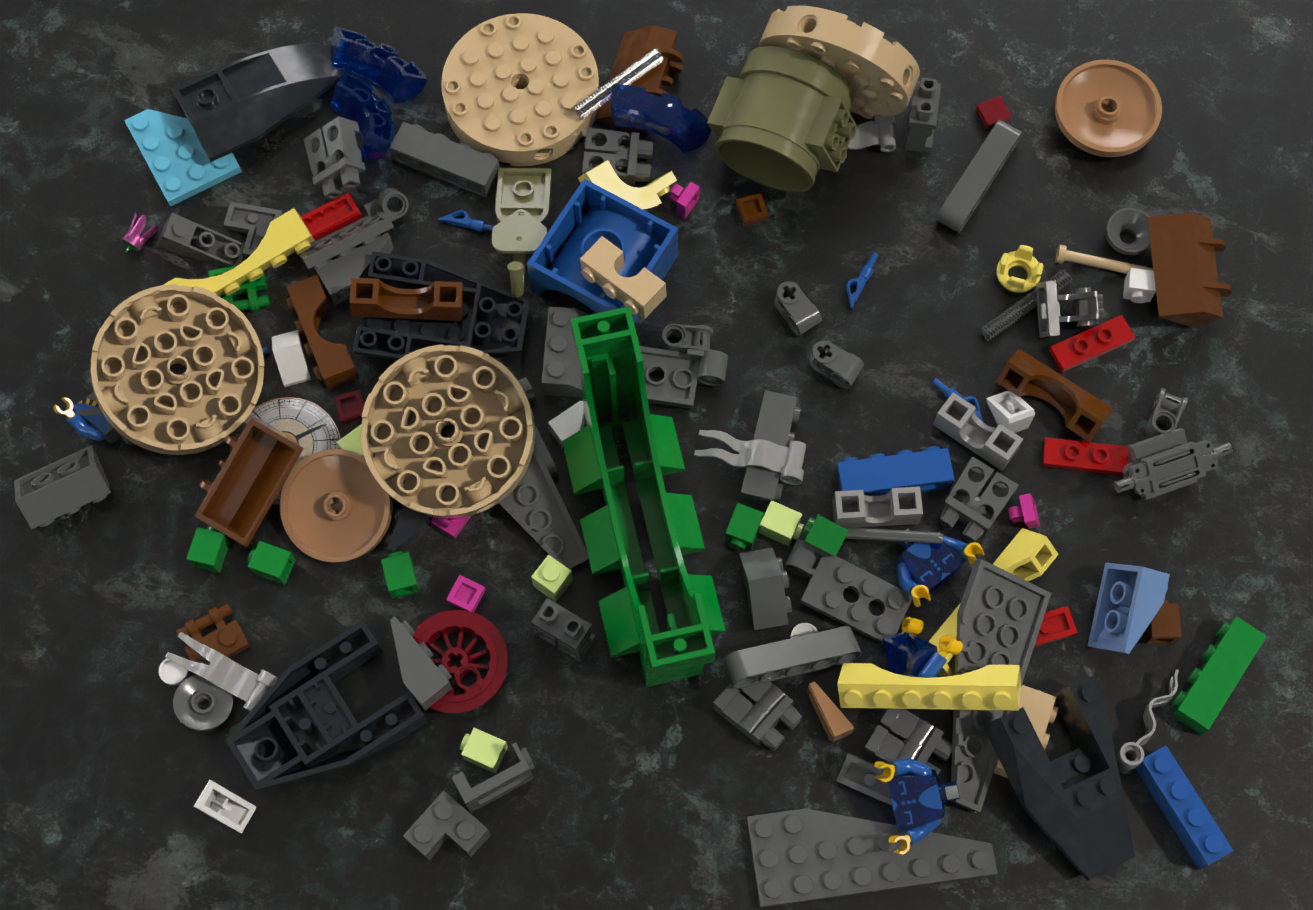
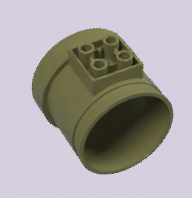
M778 46L755 48L749 53L739 78L726 77L707 121L719 139L715 146L716 153L728 167L756 183L786 192L808 191L812 188L815 176L820 169L838 172L841 163L846 159L847 147L850 140L855 137L857 125L849 112L855 99V91L851 83L840 72L813 56Z

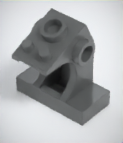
M1045 281L1036 284L1040 338L1059 336V323L1077 322V327L1093 326V320H1098L1099 315H1104L1103 294L1097 295V291H1091V287L1075 288L1074 294L1059 295L1057 294L1056 281ZM1073 300L1074 316H1061L1060 301Z

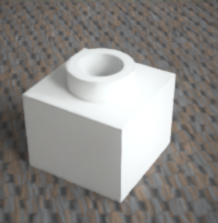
M1130 268L1124 279L1123 299H1131L1135 303L1150 302L1156 293L1154 272Z

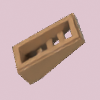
M815 681L810 683L806 692L829 741L834 742L852 734L854 727Z

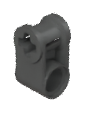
M786 281L778 287L774 306L794 334L800 336L822 321L817 307L810 302L796 283Z
M670 324L663 329L661 349L687 353L688 349L711 350L710 339L714 334V330L706 325ZM670 337L678 338L680 342L673 344L670 343L667 339Z
M821 340L814 345L809 358V365L812 370L845 389L851 388L864 367V363L859 357L846 352L826 340Z
M1161 388L1154 401L1152 413L1145 429L1146 437L1149 439L1174 430L1186 407L1188 398H1179L1167 393L1166 389ZM1156 424L1164 426L1166 431L1159 429Z

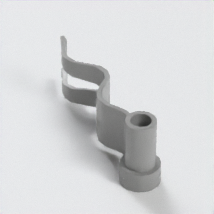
M875 115L874 121L857 125L856 135L850 140L847 149L858 150L873 145H880V150L883 152L894 151L896 149L894 127L896 125L895 115Z
M699 430V436L717 439L738 452L739 455L732 454L723 449L710 448L695 450L694 456L715 457L731 466L740 468L750 466L763 467L773 472L781 473L780 480L784 483L791 485L802 484L804 476L802 466L806 451L805 443L791 441L789 447H785L761 439L741 441L725 432L717 430Z
M182 632L179 633L178 637L208 660L210 665L194 662L170 652L165 656L183 668L246 701L243 707L249 711L255 707L278 679L265 670H261L260 674H257Z
M1179 670L1175 671L1174 676L1169 681V695L1154 698L1144 710L1143 720L1148 730L1147 735L1140 738L1136 743L1128 742L1124 744L1120 749L1117 759L1119 772L1128 774L1143 761L1144 750L1141 746L1146 744L1151 738L1157 724L1152 708L1164 706L1171 701L1178 688L1177 675Z

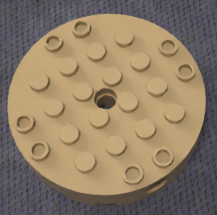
M787 6L786 11L783 12L777 9L771 14L758 47L778 46L793 49L813 56L836 69L851 83L855 91V99L849 112L872 119L875 115H896L907 108L920 76V69L913 56L900 43L893 42L891 44L883 38L884 32L865 22H863L862 27L858 26L854 22L847 20V15L823 8Z
M517 13L489 19L468 31L455 44L447 57L443 68L441 86L448 121L462 143L469 145L478 152L490 153L500 162L510 163L511 166H533L563 156L572 150L574 145L583 136H586L587 127L591 128L595 121L597 108L595 107L596 111L593 110V113L590 111L591 114H588V117L586 115V118L582 116L583 120H581L573 107L599 89V77L596 61L591 50L575 31L549 17Z
M161 285L134 294L110 313V316L99 329L92 348V387L103 415L112 427L126 439L142 448L161 454H194L206 451L225 442L226 435L233 436L249 418L256 406L263 385V351L251 323L235 305L217 296L214 292L196 286ZM173 364H182L185 366L186 371L183 375H176L170 371V367Z
M435 345L405 355L392 364L379 377V381L374 386L371 394L369 393L364 405L361 444L371 473L380 486L394 499L413 511L427 516L446 519L462 518L490 509L516 488L527 471L532 458L535 444V423L530 403L523 388L502 363L474 348L462 345ZM446 425H454L455 432L451 438L441 436V431Z

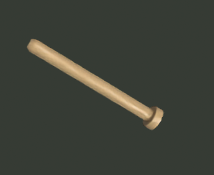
M1060 244L1055 257V263L1059 264L1069 261L1125 274L1129 272L1130 268L1153 271V268L1069 251L1067 246Z

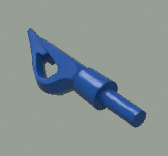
M464 210L438 218V222L481 233L483 231L492 232L494 227L493 225L485 224V221L472 220ZM464 216L462 219H455V217Z
M875 252L872 253L867 264L862 266L858 278L851 279L846 284V291L852 310L866 282L874 271L872 267L879 256ZM850 286H856V292H853V294L850 292Z
M937 378L934 379L932 384L945 393V398L948 399L954 392L967 402L973 403L976 407V416L983 422L979 404L975 397H962L953 387L949 389Z

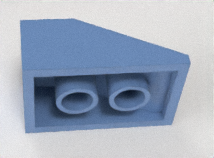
M1105 562L1088 647L1129 654L1163 605L1170 574L1142 566Z

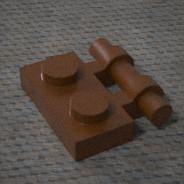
M228 603L219 608L215 606L209 609L208 614L197 620L192 618L185 622V626L176 630L177 635L182 632L187 636H192L194 640L218 651L228 658L251 647L237 620L228 624L224 621L223 618L233 613ZM215 623L218 629L203 637L200 630ZM189 645L184 647L191 661L210 665L208 660Z

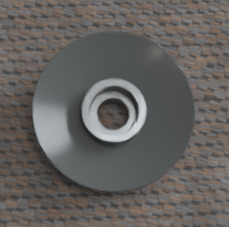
M194 675L184 680L177 688L173 698V708L178 720L184 726L197 731H207L220 726L229 717L233 707V696L231 693L199 675ZM206 701L209 703V707L207 709H200L198 704Z

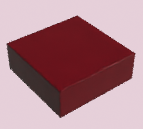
M1001 95L977 104L976 110L987 130L993 128L998 120L1007 123L1012 119V115Z
M360 389L334 397L342 425L362 419L365 403Z

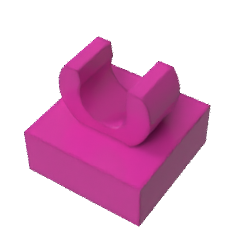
M690 182L687 188L684 189L682 186L674 184L669 192L672 194L669 199L676 203V214L686 219L699 200L700 186Z
M1030 493L1020 495L1021 506L1008 508L1010 520L1013 523L1025 521L1029 529L1041 527L1034 498Z
M471 516L448 519L433 517L431 524L455 539Z
M459 575L446 601L461 610L474 612L486 589L484 586Z

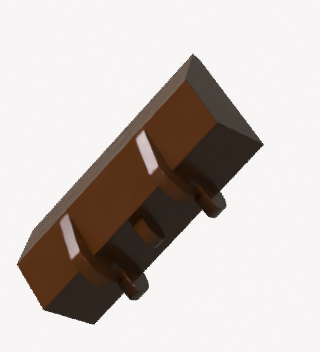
M650 25L624 33L608 82L654 48L660 52L664 61L661 60V63L658 61L659 65L656 64V67H651L652 70L646 71V74L643 72L644 76L641 75V78L638 76L639 79L636 78L634 83L631 82V85L628 83L629 87L626 86V89L623 87L624 90L618 91L619 94L615 92L616 96L613 95L614 98L610 96L611 100L608 98V102H603L604 105L598 108L595 121L646 135L649 134L655 113H667L671 106L664 103L669 102L671 98L663 90L664 86L671 87L673 84V79L668 77V74H680L683 70V65L675 63H682L684 59L683 55L676 51L677 31Z
M1192 212L1147 217L1159 318L1195 328L1203 327L1222 318L1221 296L1231 295L1232 290L1229 284L1219 283L1215 251L1223 252L1226 249L1224 240L1213 238L1210 218Z
M250 418L239 438L226 435L224 441L234 448L226 461L220 459L218 462L222 469L214 482L208 479L206 481L201 479L199 486L208 491L194 516L248 547L304 449L283 432L257 418Z

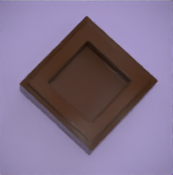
M761 193L736 199L735 204L743 226L769 220V214Z

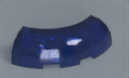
M335 27L330 51L331 63L334 68L347 70L371 80L383 88L394 102H406L422 92L428 80L426 75L413 61L408 64L399 57L401 52L385 43H381L378 46L366 40L367 35Z
M345 71L336 84L330 109L340 113L349 120L358 122L359 133L363 141L362 159L369 161L379 160L386 156L394 140L396 124L393 123L391 117L392 111L384 98L379 99L372 92V86L359 77Z
M613 84L611 112L616 126L633 127L655 133L672 142L682 153L691 152L701 147L709 138L712 129L707 123L708 119L696 108L691 111L682 106V100L666 93H662L661 96L646 93L645 87Z

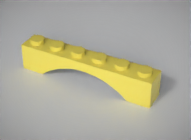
M293 208L270 222L266 235L257 249L234 269L205 279L174 278L164 285L196 286L214 292L219 297L224 293L228 296L237 292L240 289L239 285L247 280L252 282L264 275L263 271L273 266V268L281 266L287 261L286 257L295 252L300 254L311 247L310 243L315 240L298 212Z
M1022 528L993 565L1021 579L1030 581L1041 576L1059 554L1047 536ZM960 604L924 646V650L922 649L918 654L925 664L931 658L928 656V651L930 656L935 651L937 653L940 651L939 640L942 636L956 637L957 613ZM948 653L946 656L947 662L938 673L941 677L955 675L956 655Z
M843 663L837 683L841 708L1019 711L1022 691L1020 665H987L978 670L960 675L922 678L895 674L881 669L872 663Z

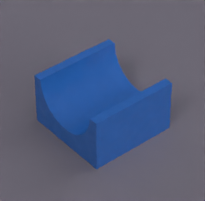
M584 178L527 262L531 291L539 296L546 289L562 292L582 302L596 313L624 308V303L617 298H610L596 282L590 283L584 278L581 273L580 258L603 236L623 251L624 266L618 271L620 276L633 277L645 267L663 280L678 257V228ZM632 314L634 324L640 316L639 314Z

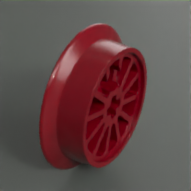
M449 610L429 617L414 630L416 634L412 636L418 645L424 642L428 648L439 654L442 660L430 659L436 666L442 664L452 676V689L450 693L442 696L430 708L446 713L466 712L483 705L498 691L506 675L508 653L502 635L489 620L474 612ZM459 632L457 648H452L448 634ZM467 633L475 636L466 649L462 650L464 635ZM440 637H444L448 647L446 652L433 644ZM480 641L486 645L485 650L469 656ZM490 655L489 665L472 663ZM456 659L461 662L462 666L459 668L452 666L451 661ZM479 671L488 672L484 679H482ZM475 674L477 676V680L472 686L461 684L462 679L466 675ZM456 685L458 686V689L464 694L455 695Z

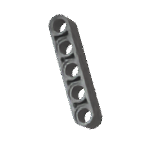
M1001 120L997 121L941 207L936 221L958 233L961 232L1016 147L1023 132Z
M844 626L738 650L727 655L723 661L734 688L739 689L842 665L843 663H850L858 659L862 652L851 627Z

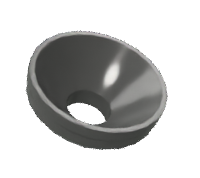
M1135 208L1118 210L1110 217L1107 223L1106 238L1108 243L1117 252L1125 255L1143 253L1150 247L1147 217L1150 216ZM1123 232L1131 233L1135 238V242L1131 244L1124 243L1120 239V234Z

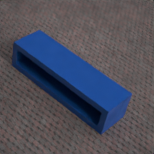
M938 446L925 448L921 452L902 450L897 452L896 455L891 456L879 453L869 456L868 459L860 460L856 457H849L838 462L835 470L838 491L863 490L866 496L885 495L892 488L920 487L921 492L950 489L955 480L949 449H940Z
M1164 746L1146 756L1135 770L1197 868L1200 870L1234 851L1168 747Z

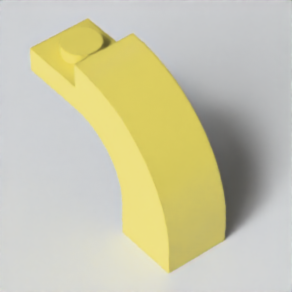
M608 160L578 177L580 183L585 178L643 210L661 204L662 202L659 197L671 190L669 185L677 181L671 171L642 188L631 187L620 180Z

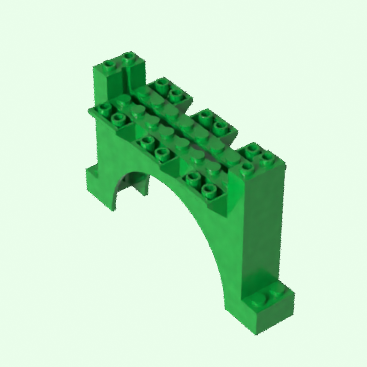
M630 306L572 318V335L579 360L586 427L566 438L562 443L574 495L602 489L606 506L580 520L592 575L621 569L625 588L599 600L611 658L640 651V661L646 687L702 675L704 664L714 662L715 659L711 635L724 633L725 627L712 576L688 574L682 555L705 550L692 495L666 493L662 476L685 471L673 418L650 414L643 358ZM616 437L626 441L667 612V632L660 633L650 594L649 573L645 572L625 488L624 467L620 466L614 442Z

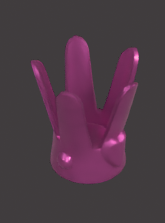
M135 212L128 233L121 239L128 246L125 252L127 253L130 248L140 252L144 243L158 231L159 226L153 225L140 236L146 225V217L142 215L133 227L137 217Z

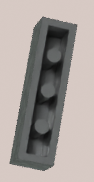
M403 122L389 147L394 161L486 198L498 178V168H500L499 160L494 155L473 150L472 147L465 143L458 144L453 142L443 134L428 132L418 124L411 125Z
M765 390L753 440H767L780 446L789 447L790 442L794 441L795 433L790 432L792 423L798 424L801 408L796 407L798 397ZM759 466L747 467L740 501L767 508L771 500L780 501L783 484L778 482L781 473Z

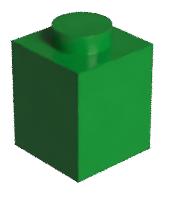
M737 503L725 533V542H728V545L733 549L751 551L759 532L764 512Z
M819 514L816 519L810 517L803 530V533L807 534L806 542L834 556L837 555L849 532V529Z
M208 526L207 529L197 527L186 559L195 568L220 573L230 541L225 534L211 526Z
M259 541L257 547L251 550L247 563L249 564L248 568L254 575L285 585L296 559L290 551Z
M393 552L387 558L381 559L388 591L392 599L420 592L409 552Z

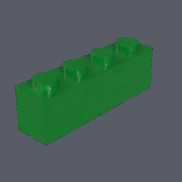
M1237 616L1230 623L1224 621L1216 633V636L1219 637L1215 646L1210 644L1201 657L1205 662L1200 669L1194 668L1187 679L1190 686L1186 692L1181 690L1172 703L1176 708L1171 716L1199 735L1204 734L1210 729L1267 637Z

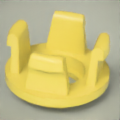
M1020 245L1017 251L1002 255L997 265L996 274L1004 288L1015 293H1024L1036 287L1041 278L1043 263H1039L1032 256L1033 248ZM1014 266L1024 268L1027 272V279L1009 277V269Z

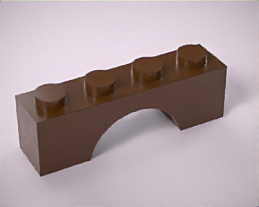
M315 275L286 286L290 295L285 298L291 313L296 311L299 319L294 321L300 336L305 334L308 340L307 343H304L309 359L315 357L317 366H314L313 369L318 382L324 381L327 389L359 378L346 345L328 342L318 334L320 320L331 309L318 276Z
M351 278L350 309L352 317L462 321V282L434 281L430 286L421 289H400L389 286L380 279Z
M1018 349L1009 359L996 380L998 384L1018 397L1030 395L1049 402L1061 412L1066 421V427L1091 442L1113 409L1021 349Z

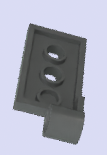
M395 188L384 189L379 194L378 199L363 205L368 214L367 216L310 243L311 247L308 250L298 254L300 259L308 269L311 267L318 269L328 263V259L336 255L343 257L351 253L354 246L361 243L362 245H367L377 239V235L394 227L392 221L406 214L409 207L407 197ZM391 197H398V206L394 209H388V200Z
M640 346L648 403L693 409L697 384L721 386L725 383L728 355L723 352L688 349L687 353ZM653 371H660L664 374V378L659 382H654L649 378V374Z
M796 540L784 566L788 571L799 577L810 578L799 602L845 626H850L851 629L889 648L893 643L912 598L902 589L804 540ZM850 588L856 592V602L849 603L844 599V589ZM876 601L881 604L883 611L880 616L871 614L869 611L870 602Z

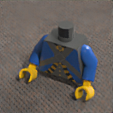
M94 392L75 406H73V402L69 398H61L67 404L66 411H62L57 405H54V411L59 415L65 414L67 422L83 437L97 441L104 439L109 444L122 438L127 445L134 444L122 436L108 422L99 408Z

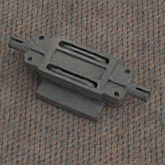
M1181 428L1128 446L1132 462H1129L1123 468L1124 479L1114 482L1115 490L1117 493H1121L1133 488L1136 494L1148 500L1196 483L1198 478L1206 476L1207 471L1217 468L1219 457L1233 453V449H1230L1232 446L1229 442L1214 447L1211 441L1208 440L1198 443L1187 442L1185 431Z

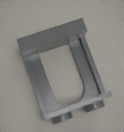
M516 742L513 743L512 746L519 763L473 788L469 785L463 772L452 777L471 813L533 779L531 770L535 769L525 747L520 750Z

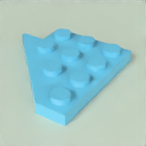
M147 109L124 120L170 207L242 172L232 152L210 162L199 143L192 125L186 118Z

